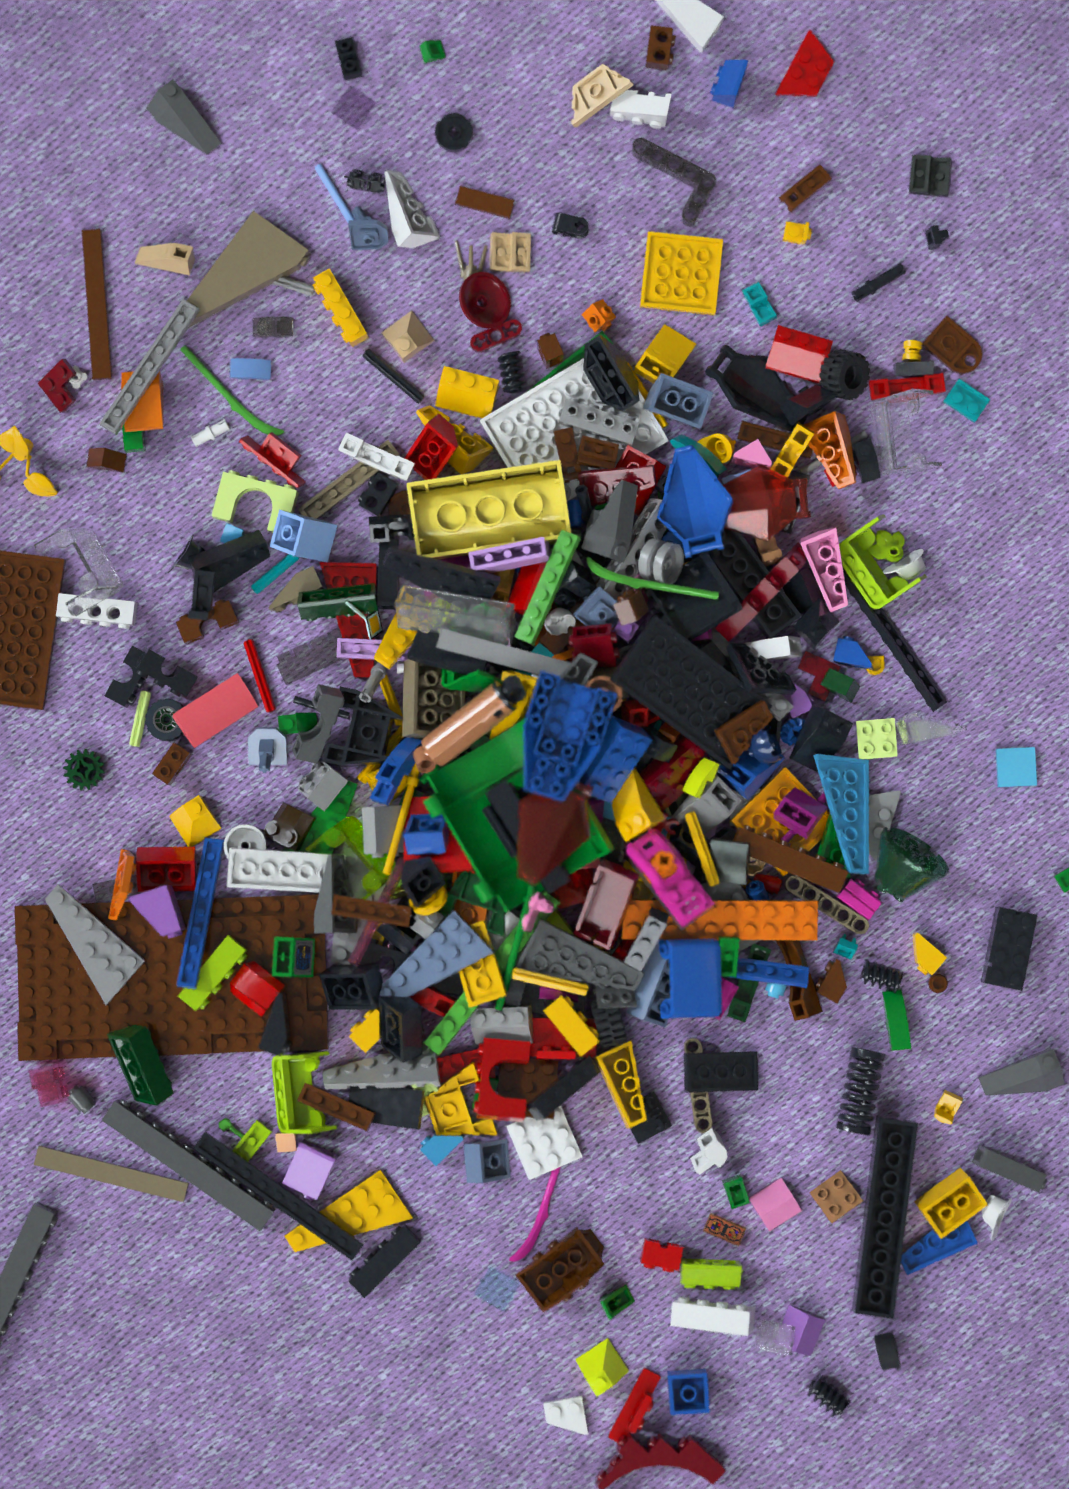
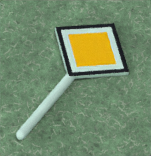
M346 601V605L365 620L369 640L383 632L379 611L365 616L349 601Z

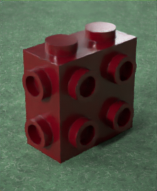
M612 624L573 627L572 635H569L570 647H574V651H572L573 661L581 653L597 661L596 668L616 666L617 658H620L619 647L615 646V643H617V633L612 630Z

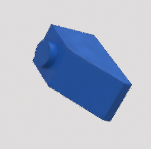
M843 636V639L838 638L833 659L835 663L873 670L872 663L858 642L854 641L855 638Z

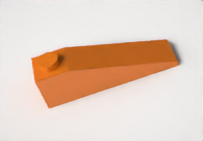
M834 411L804 424L805 427L814 431L808 446L817 455V459L823 464L836 487L842 489L857 483L850 431L845 415Z

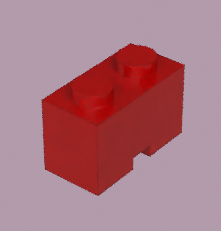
M644 1237L640 1263L644 1264L643 1267L655 1269V1266L662 1267L665 1272L674 1273V1270L679 1271L683 1245L667 1242V1246L660 1245V1240Z

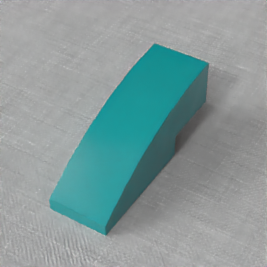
M682 434L670 440L675 449L693 445L717 478L727 470L710 450L697 441Z

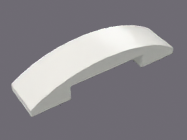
M348 433L345 434L338 449L340 452L370 467L405 481L408 480L415 463L390 454Z

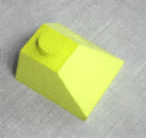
M608 1338L575 1359L596 1396L614 1386L629 1372Z

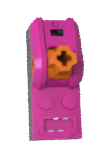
M650 828L647 834L633 844L629 843L627 845L626 860L636 873L641 874L640 878L681 931L713 909L714 902L687 869V865L680 853L658 829Z

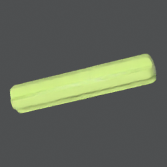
M143 690L140 692L129 741L131 746L139 747L146 720L145 715L147 714L151 693Z

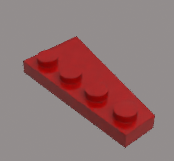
M478 1049L438 1057L440 1083H445L473 1062L477 1070V1063L481 1062V1055H478ZM495 1067L489 1073L491 1078H495Z

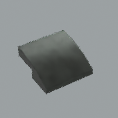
M912 155L909 193L949 197L952 159L932 157L931 155Z
M712 838L710 855L719 881L746 885L748 882L750 843Z

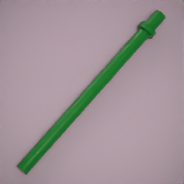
M529 885L527 894L523 898V909L503 977L506 992H508L512 972L525 931L523 930L522 921L531 909L529 903L532 896L535 895V886ZM506 996L497 999L495 1009L503 1010Z

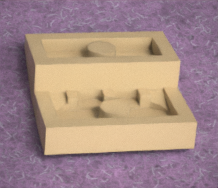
M492 232L490 234V271L529 272L531 234Z

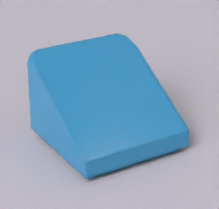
M226 523L220 542L226 543L244 536L245 531Z

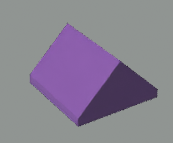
M789 1305L775 1342L795 1353L811 1356L825 1319Z

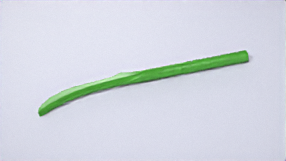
M186 345L180 349L228 401L232 411L237 412L254 428L268 435L273 432L279 436L284 433V430L260 421L243 407Z
M587 557V564L593 573L606 580L631 586L636 590L639 588H649L718 599L719 592L620 575L603 568L590 557Z

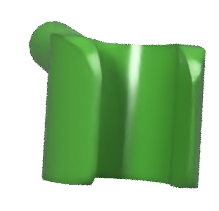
M224 1118L219 1122L218 1126L223 1132L230 1129L238 1137L243 1138L244 1134L238 1131L229 1119Z

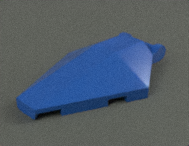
M693 445L675 449L672 464L669 467L664 487L663 502L660 504L657 518L683 543L686 558L714 549L722 550L724 549L722 533L734 500ZM715 539H716V541H714V542H710V543H706V544H702V545L690 547V545H696V544H700V543H704V542H708V541H712V540H715Z

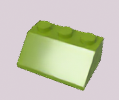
M681 1258L680 1283L685 1288H696V1285H704L706 1289H715V1286H723V1289L734 1290L735 1287H740L742 1265L739 1260Z

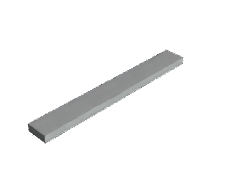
M184 299L181 301L99 423L100 426L115 435L118 434L199 313V308Z
M442 628L436 646L437 648L539 675L542 670L560 676L571 664L566 661Z

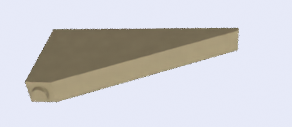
M253 211L187 299V302L200 310L189 328L268 287L281 277H287L298 271L302 266L305 267L310 260L309 250Z

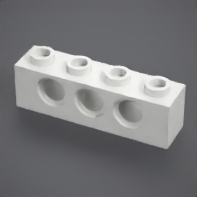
M59 593L56 616L61 618L62 622L73 623V620H80V624L92 625V622H99V626L111 627V624H118V628L129 629L130 626H135L138 604L134 601ZM77 605H81V613L74 614V608ZM100 607L101 614L94 617V608ZM119 609L120 616L113 619L111 616L113 610Z

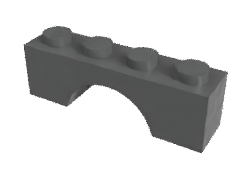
M318 684L312 699L315 709L321 714L320 720L310 731L298 734L292 749L297 760L316 764L324 754V746L331 737V729L337 722L338 711L344 705V697L340 689Z

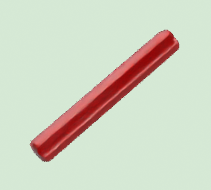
M254 640L244 641V647L267 713L275 711L276 707Z

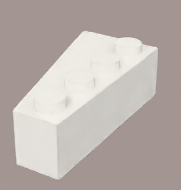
M678 1297V1300L672 1302L670 1326L748 1336L754 1331L756 1307L741 1304L730 1305L725 1302L709 1303L708 1300L702 1299L690 1301V1298Z

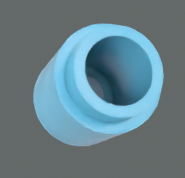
M767 982L765 990L768 991V996L778 999L779 995L784 996L787 985Z

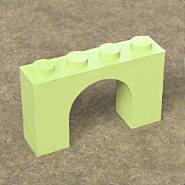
M229 470L228 473L223 472L211 516L214 519L232 523L239 499L247 492L261 491L267 494L272 501V512L267 531L273 533L279 510L294 513L299 493L291 485L284 484V487L276 485L277 482L266 480L262 482L258 481V477L247 475L246 478L240 476V473Z

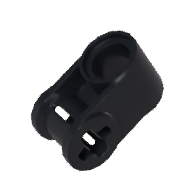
M558 212L555 214L552 233L555 235L559 233L564 237L583 239L589 233L588 222L585 218ZM580 225H583L581 231H578L577 228H579Z

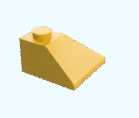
M201 795L188 801L169 816L188 847H193L222 829Z

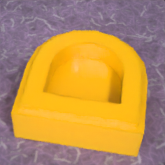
M867 656L873 665V670L866 669V671L871 675H879L885 667L884 656Z

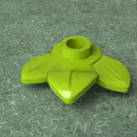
M878 530L876 532L877 544L869 547L868 552L878 560L886 559L892 563L900 561L903 558L904 536L899 531L891 535L885 530ZM895 550L897 554L893 555L890 552Z

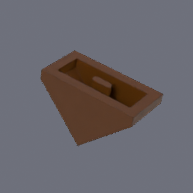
M89 448L86 467L124 473L127 454L108 448Z

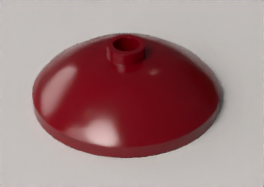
M476 272L468 276L461 284L459 302L464 315L469 321L478 327L489 329L499 326L507 319L511 309V299L506 286L498 277L488 272Z

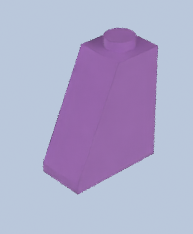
M644 614L639 620L623 626L620 625L621 622L619 621L613 630L617 633V640L628 646L648 617V614Z

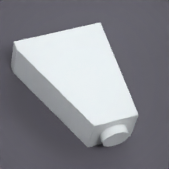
M783 636L745 643L751 648L750 652L757 657L762 655L769 661L802 657L800 637Z

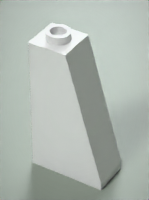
M656 0L658 5L700 53L704 51L723 23L724 16L699 0Z

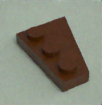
M765 701L757 702L714 730L732 764H736L743 751L749 748L753 734L756 735L759 730L764 729L773 718Z

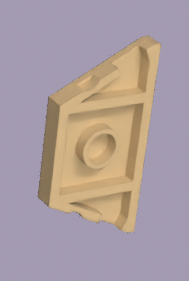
M600 65L573 86L572 109L574 110V119L571 120L572 125L577 128L634 85L633 82L616 71L611 70L606 65Z

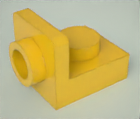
M786 221L783 241L805 245L806 241L811 238L812 229L809 228L810 222L800 224Z

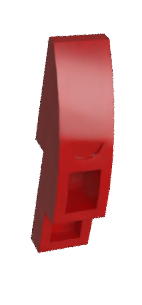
M432 986L409 997L421 1007L442 1017H445L458 1000L438 991L437 988Z

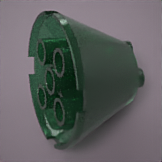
M885 827L881 831L874 877L878 884L877 889L884 894L889 893L897 901L903 902L910 896L945 878L949 873V867L940 854L938 856L930 851L931 846L918 837L896 827H892L891 830H887L888 828Z

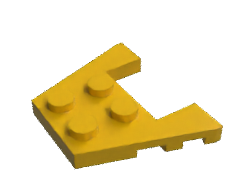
M474 1062L439 1086V1091L436 1093L433 1091L424 1098L436 1135H497L493 1120L483 1119L472 1122L461 1089L463 1085L479 1081Z

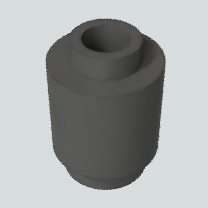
M76 1085L68 1092L70 1096L67 1099L79 1112L82 1111L83 1114L96 1104L93 1101L94 1098L83 1086L78 1087Z

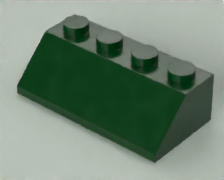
M375 583L299 592L297 606L301 620L315 621L321 617L332 619L338 615L354 616L356 612L346 605V601H349L363 614H372L378 611Z
M133 1025L107 1034L135 1101L157 1106L174 1094L172 1082L166 1075L165 1066L159 1058L158 1049L151 1039V1032L146 1026Z

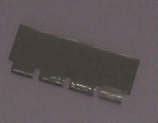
M340 628L327 633L330 638L329 641H326L324 635L311 640L310 643L313 647L309 649L307 643L293 648L294 657L291 656L290 651L277 656L280 663L276 665L285 685L344 659L337 658V638H342Z

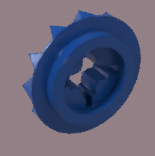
M793 718L787 721L781 728V740L789 746L793 743L796 744L805 720ZM792 729H793L794 731L796 730V731L798 732V734H797V735L793 734Z

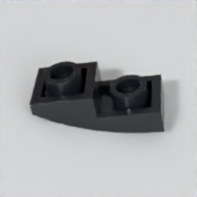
M353 37L336 40L335 45L344 81L362 77Z

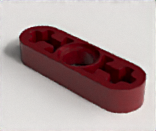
M512 319L497 327L480 332L471 338V348L473 351L480 353L521 335L522 324L518 320ZM511 324L519 327L516 333L509 331L507 332L508 337H505L503 327H505V331L511 328ZM498 331L501 333L502 337L499 341L491 339L493 332ZM484 335H488V340L491 344L487 345V341L483 342L481 348L473 345L476 343V339L483 341L486 339Z

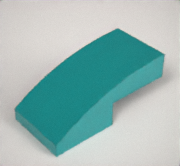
M759 282L742 290L760 327L777 319V315L768 301V296Z

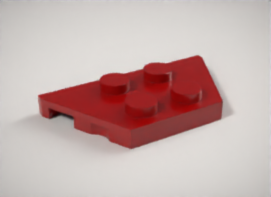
M808 30L775 95L817 97L834 61L812 31Z

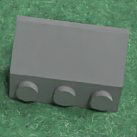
M521 1004L520 1007L504 1005L503 1010L495 1009L496 1005L479 1006L471 1016V1030L476 1045L482 1043L484 1038L534 1043L531 1004Z

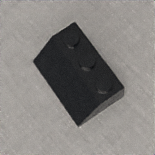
M378 964L332 965L319 974L329 1010H375L377 1008L383 984Z
M380 996L381 1046L402 1063L421 1056L423 1046L421 1006L409 997Z

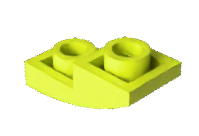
M703 758L688 777L682 791L700 799L706 782H713L720 764Z

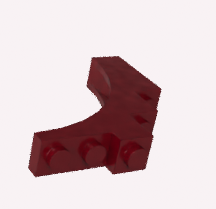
M799 542L740 602L743 610L721 622L715 628L728 642L803 567L807 557Z
M628 1432L626 1436L622 1435L617 1441L616 1448L619 1455L616 1454L609 1462L610 1465L597 1474L595 1482L599 1489H606L614 1481L632 1471L652 1466H673L689 1470L714 1485L726 1472V1469L717 1458L690 1434L687 1437H683L678 1442V1447L675 1448L660 1433L657 1436L651 1437L647 1443L648 1446L645 1447Z

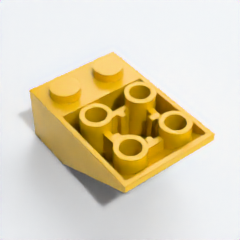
M664 324L636 364L634 372L653 384L661 373L675 378L697 344Z

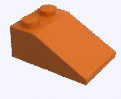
M134 371L121 372V390ZM160 371L124 423L125 432L164 429L163 380Z

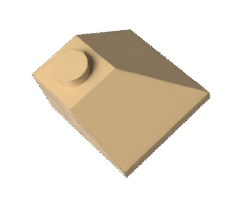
M410 311L382 332V335L403 363L434 341L413 311Z

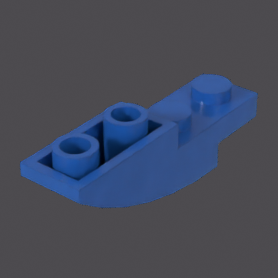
M406 737L390 753L375 777L378 782L370 796L373 802L389 806L404 775L409 776L415 764L413 752L422 746V740Z

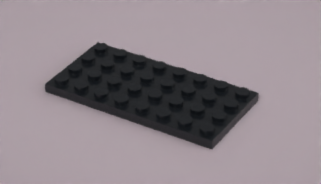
M655 615L652 616L609 679L727 769H730L733 764L714 730L761 700L765 701L769 710L773 706L757 693H748L743 682Z

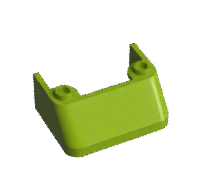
M885 514L876 517L839 543L843 568L869 606L874 609L884 607L927 578L926 574L910 584L900 576H895L888 580L872 555L868 552V548L876 540L875 533L871 527L886 518Z
M329 1051L285 1054L280 1057H273L272 1075L277 1124L280 1132L312 1134L337 1129L336 1125H325L326 1117L323 1112L297 1101L305 1083L313 1086L311 1071L318 1069L320 1064L319 1056L329 1055Z

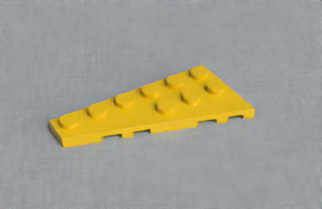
M381 1169L319 1211L352 1236L413 1219V1216ZM301 1224L284 1236L294 1252L326 1244V1242Z

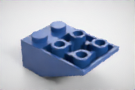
M743 751L739 756V760L730 769L720 764L716 773L727 786L749 800L781 764L785 756L780 754L779 756L783 757L782 760L771 764H762L755 757H751L748 751Z

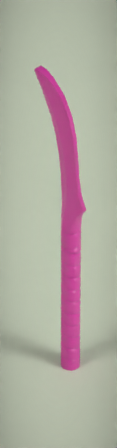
M561 1167L551 1171L531 1232L523 1245L509 1258V1261L515 1262L524 1258L534 1246L541 1227L549 1217L548 1206Z

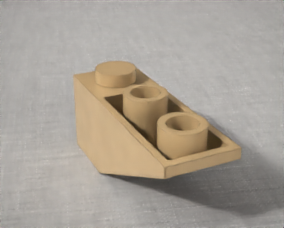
M178 243L140 247L135 264L190 275L195 262V256L192 246Z

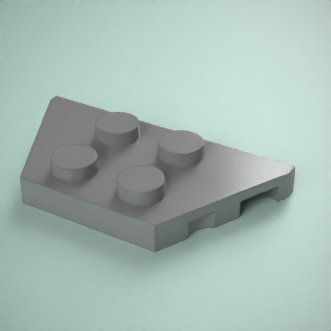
M901 791L869 795V854L877 862H880Z

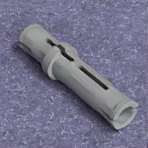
M379 662L372 667L371 675L359 695L360 700L365 703L371 701L380 681L386 676L387 668Z

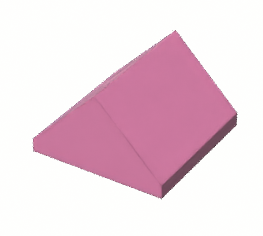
M757 439L735 452L731 463L753 469L759 468L760 471L768 472L772 461Z
M782 1178L749 1198L769 1232L802 1211Z

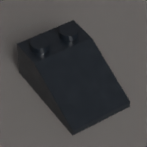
M812 706L790 755V759L818 773L814 755L833 756L846 741L853 723L827 709Z
M283 991L277 994L258 1049L279 1057L289 1052L292 1041L289 1040L291 1033L286 992Z

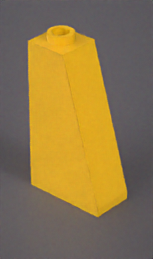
M515 671L502 672L501 680L511 675L518 676L524 686L526 695L523 700L516 702L518 708L491 729V740L526 718V713L529 710L539 678Z

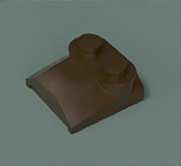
M283 802L273 820L266 824L264 836L295 852H299L316 818Z

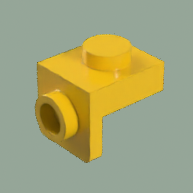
M944 1090L936 1104L934 1117L942 1123L952 1125L954 1115L960 1107L963 1098Z

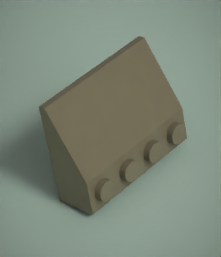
M412 660L404 661L402 737L423 739L465 706V691L449 690L442 686V668Z

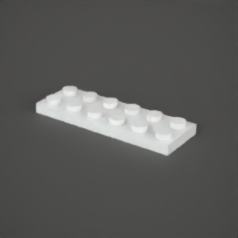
M229 848L227 887L319 892L328 854Z

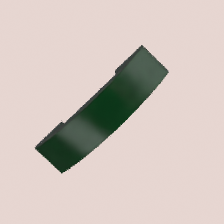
M753 944L746 959L768 961L771 949ZM738 980L737 986L739 988L731 1000L727 1013L728 1017L746 1022L759 981Z

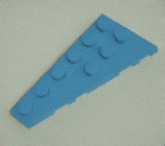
M815 754L814 759L847 871L853 874H869V760Z

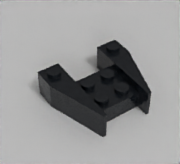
M340 686L339 689L344 697L342 708L353 710L345 747L326 743L322 761L342 767L383 764L388 757L385 754L393 720L403 721V717L374 699L366 703L361 701L359 698L361 691Z

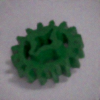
M84 749L83 753L81 750H77V755L70 754L71 760L65 759L68 766L63 767V769L67 770V773L63 776L69 777L67 783H74V789L80 786V790L84 791L86 786L88 790H92V785L99 786L98 780L103 781L100 775L106 773V771L101 770L105 763L99 762L102 757H95L96 752L92 751L89 754L88 749ZM85 757L92 759L94 763H87ZM77 761L75 768L72 769L73 764ZM83 766L88 767V770L85 771L86 774L80 772ZM96 771V774H95L94 778L92 779L91 776H92L93 772ZM74 777H81L84 783L77 781Z

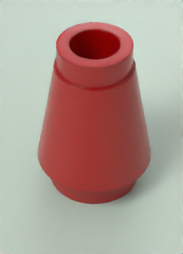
M756 873L753 880L762 881L767 892L772 895L773 893H779L783 882L782 879H779V876Z

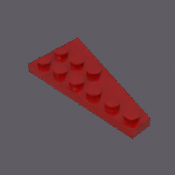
M319 562L327 589L375 583L376 587L377 563ZM357 613L350 617L344 615L336 616L342 638L369 639L365 620ZM349 659L355 678L370 677L374 660Z

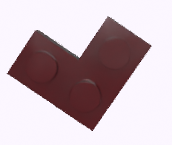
M61 359L37 383L60 413L65 412L76 401L65 385L77 373L66 359Z
M805 651L797 669L815 676L807 694L826 701L830 691L820 684L829 668L839 671L841 666Z

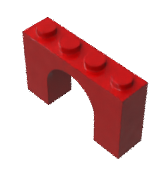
M484 1038L478 1047V1055H481V1062L477 1063V1074H480L479 1082L476 1081L475 1085L478 1101H474V1113H477L478 1119L524 1122L526 1099L505 1098L496 1094L490 1086L489 1073L495 1066L502 1063L527 1065L530 1056V1042Z

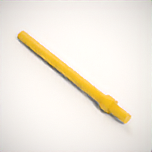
M416 763L412 768L411 775L407 778L406 785L408 786L383 870V874L386 875L391 874L414 789L418 786L419 770Z

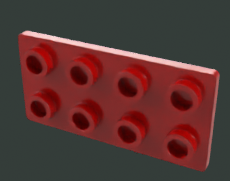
M532 1017L534 1043H530L529 1057H537V1059H576L577 1057L597 1056V1044L580 1056L550 1018ZM586 1018L587 1021L584 1023L588 1028L593 1027L597 1031L594 1018Z

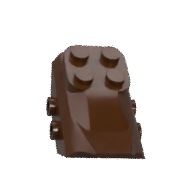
M575 1227L559 1241L557 1239L553 1240L547 1245L548 1249L545 1252L539 1251L532 1257L533 1261L515 1274L542 1312L549 1310L562 1301L567 1302L574 1296L573 1292L578 1288L582 1290L588 1286V1281L605 1265L602 1261L604 1246L591 1229L580 1230Z

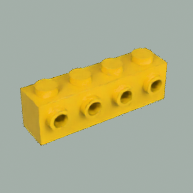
M330 268L313 277L315 282L313 287L318 295L322 294L324 298L322 303L326 310H331L334 316L331 319L335 326L341 327L343 332L340 334L344 342H349L351 347H354L368 339L364 327Z

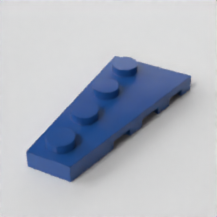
M965 1221L942 1239L933 1229L902 1254L901 1264L906 1275H909L976 1245L978 1242L968 1221Z

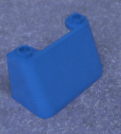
M717 939L659 940V953L663 959H670V999L662 1001L660 1006L661 1018L718 1017L722 1012L721 948Z

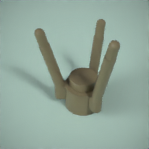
M456 240L455 247L461 270V278L465 280L473 273L482 272L487 245L483 248L478 270L477 266L473 265V246H469V265L464 269L459 243Z

